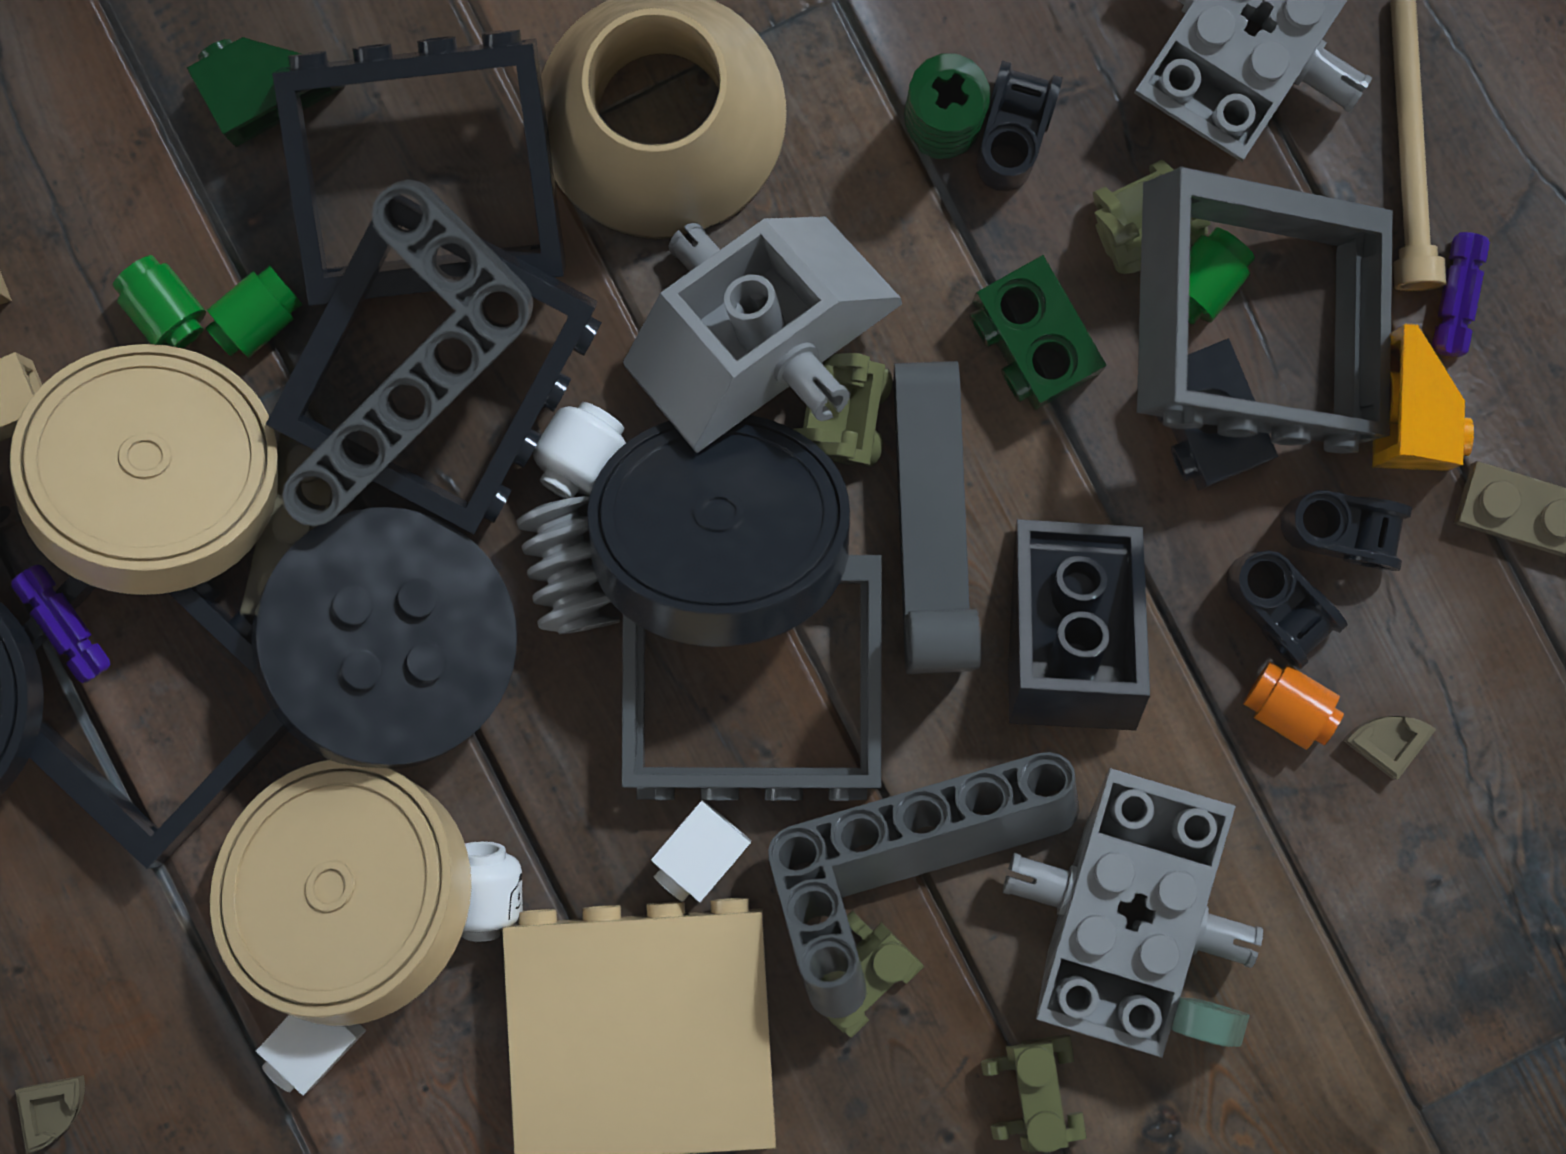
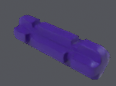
M1459 232L1452 240L1449 259L1454 261V263L1446 271V285L1443 286L1437 316L1442 319V324L1435 327L1432 348L1436 353L1450 357H1462L1469 351L1473 330L1468 328V324H1471V321H1475L1484 272L1479 270V268L1482 266V263H1486L1490 246L1489 238L1472 232Z
M39 564L25 569L11 581V586L23 604L30 603L34 608L30 614L59 655L66 654L70 659L66 665L79 682L85 683L106 671L110 666L109 658L98 643L91 644L88 638L92 634L62 592L56 594L52 587L56 583L45 567Z

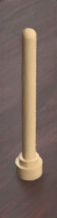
M1391 0L1405 247L1399 249V260L1393 262L1394 288L1400 291L1431 290L1446 285L1445 258L1438 256V247L1431 245L1416 0Z

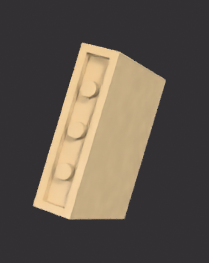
M725 898L710 900L711 911L685 913V902H659L646 904L647 915L621 917L620 905L582 908L583 919L558 921L556 909H540L519 912L518 923L503 927L514 1154H689L776 1148L763 908L749 909V898Z

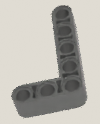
M413 180L400 181L381 192L373 205L372 218L374 227L380 236L455 311L290 476L284 486V505L291 517L301 524L316 526L325 524L333 519L522 332L531 317L533 299L525 283L430 188L421 182ZM395 195H409L419 202L423 211V219L419 228L406 230L394 224L390 218L389 207ZM456 243L464 247L471 257L470 272L462 277H452L442 272L436 258L441 245ZM495 291H503L512 295L518 302L520 310L518 319L508 324H499L491 320L485 312V296ZM452 337L461 339L471 349L472 364L465 369H450L439 358V342ZM402 384H409L418 388L425 397V411L417 415H407L399 411L393 403V388ZM357 430L370 433L378 442L379 456L367 461L358 459L348 449L347 435ZM316 476L327 481L333 491V501L326 505H317L307 500L301 487L302 479Z
M958 361L894 363V411L906 674L971 672L980 667V629L978 610L970 609L959 364Z
M1051 752L1038 753L792 825L779 831L772 839L768 848L769 861L798 966L809 1000L814 1009L823 1016L831 1018L846 1017L859 1009L864 1003L867 994L865 977L841 899L842 897L1050 837L1070 829L1077 821L1080 809L1075 772L1069 760L1060 754ZM1054 790L1059 792L1051 797L1037 796L1044 791ZM983 809H997L996 812L990 815L982 816L976 814ZM922 827H936L933 831L928 833H914L916 830ZM861 845H874L871 849L864 852L853 851ZM804 862L812 863L803 870H791L797 864ZM816 916L829 917L819 925H806L810 919ZM830 972H846L842 978L834 982L820 981Z

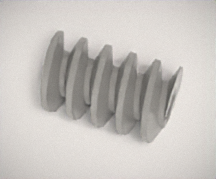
M590 496L574 497L543 504L516 520L520 530L538 533V535L522 545L523 553L543 557V560L527 570L529 579L548 582L547 586L532 595L533 602L537 605L553 607L551 612L537 620L538 627L542 630L558 632L559 635L595 629L620 622L619 617L600 615L599 612L600 608L611 601L604 591L595 590L594 584L598 580L593 565L589 564V558H591L590 540H584L583 535L589 531L588 516L579 515L578 512L579 508L589 503Z

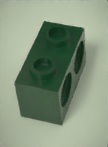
M1044 255L976 292L972 301L976 311L969 314L970 319L979 337L987 347L995 343L1008 364V366L1001 369V373L1018 402L1028 399L1035 411L1099 375L1107 366ZM1012 294L1025 296L1033 305L1034 318L1025 324H1015L1008 321L1002 314L1001 300ZM1041 349L1057 351L1065 361L1066 369L1064 376L1049 380L1038 375L1032 363L1033 354Z

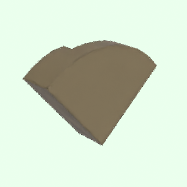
M1384 716L1359 725L1343 741L1389 777L1398 780L1436 729L1415 718Z
M84 1075L20 1087L15 1090L26 1154L35 1152L53 1143L63 1136L75 1122L84 1100Z

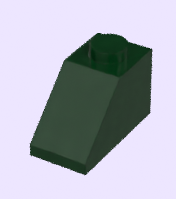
M244 37L234 42L231 39H224L203 49L198 55L199 61L187 67V70L223 135L237 147L280 123L272 73L281 67H289L288 56L301 53ZM345 86L300 90L302 109L305 110L345 88Z

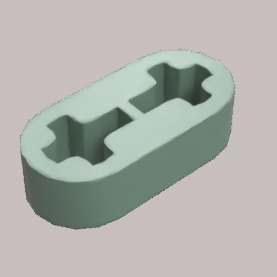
M1180 997L1171 1030L1221 1046L1241 1047L1250 1015L1209 1001Z

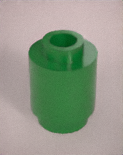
M1215 227L1209 236L1201 235L1190 248L1188 323L1195 324L1198 319L1212 323L1250 276L1248 267L1255 260L1254 254L1241 240L1222 228Z
M148 255L132 263L114 280L113 288L119 294L117 303L150 344L184 349L193 343L204 331L200 322L205 317L206 310L169 264H160L153 255Z
M268 266L259 275L252 271L207 309L214 321L206 329L230 357L241 350L250 358L295 320L292 314L303 304L272 267Z

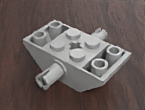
M1176 0L1184 5L1181 11L1185 15L1134 93L1242 162L1293 83L1299 86L1303 81L1342 106L1349 113L1362 96V91L1371 82L1372 77L1361 73L1324 49L1327 42L1322 39L1347 0ZM1248 20L1255 21L1262 27L1255 37L1244 31Z
M827 217L765 218L721 250L698 223L684 226L686 232L693 238L691 244L678 230L670 240L669 251L689 270V273L659 294L623 364L695 452L701 451L789 386L812 410V414L818 421L829 420L833 417L832 412L825 406L828 401L838 413L842 411L848 403L850 393L843 385L838 383L822 365V362L902 305L901 297Z
M1109 768L1085 824L1074 864L1070 866L1068 871L1021 857L1017 853L1013 854L1008 869L1033 877V881L1027 882L1006 875L1003 893L1007 895L1013 894L1057 908L1058 918L1047 953L1036 1014L1037 1020L1163 1058L1192 956L1196 955L1197 951H1201L1244 964L1245 967H1253L1259 952L1233 944V941L1238 939L1261 946L1263 928L1253 927L1210 914L1207 906L1236 806ZM1135 893H1140V904L1146 907L1143 919H1135L1132 926L1126 927V917L1117 912L1118 905L1121 901L1132 902Z

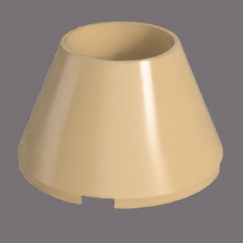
M715 0L605 1L588 11L564 33L551 52L541 74L556 183L581 211L606 227L624 234L651 239H671L678 230L685 237V234L688 233L684 226L687 224L698 223L703 229L719 222L722 224L746 207L759 193L774 170L781 153L786 128V99L783 82L776 62L757 32L742 17ZM651 54H673L689 59L708 73L719 90L715 107L707 120L695 132L679 141L663 145L635 143L616 134L599 117L600 102L607 84L619 69L639 57Z

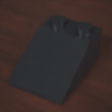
M1017 519L1015 525L1008 659L1010 724L1137 730L1150 698L1143 527Z

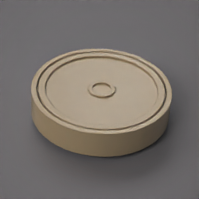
M137 344L114 347L85 356L69 364L47 380L32 396L17 422L11 444L10 468L21 520L33 542L51 562L64 572L89 585L124 594L149 595L180 591L204 583L225 572L251 550L267 527L273 513L278 488V457L274 429L266 425L269 415L255 392L238 375L217 361L190 350L167 345Z
M332 760L303 766L279 778L260 792L240 814L227 834L215 864L210 892V916L216 945L224 963L238 983L253 997L274 1009L305 1021L329 1026H349L380 1019L397 1011L419 996L437 978L453 955L467 921L471 900L472 884L468 852L457 824L445 807L428 791L387 767L350 766Z

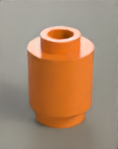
M1271 661L1261 671L1243 702L1245 706L1255 711L1254 719L1305 750L1314 741L1325 746L1344 716L1343 712L1335 708L1340 695L1289 664L1281 668Z

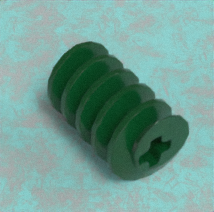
M938 54L926 59L915 70L909 84L904 116L905 127L910 138L917 144L922 154L935 159L954 158L965 153L977 141L990 104V86L984 72L971 59L959 54ZM947 102L950 103L946 110L942 109Z

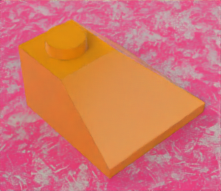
M1404 324L1391 333L1390 436L1373 440L1372 468L1449 471L1463 465V456L1470 455L1474 440L1472 418H1465V400L1417 324Z

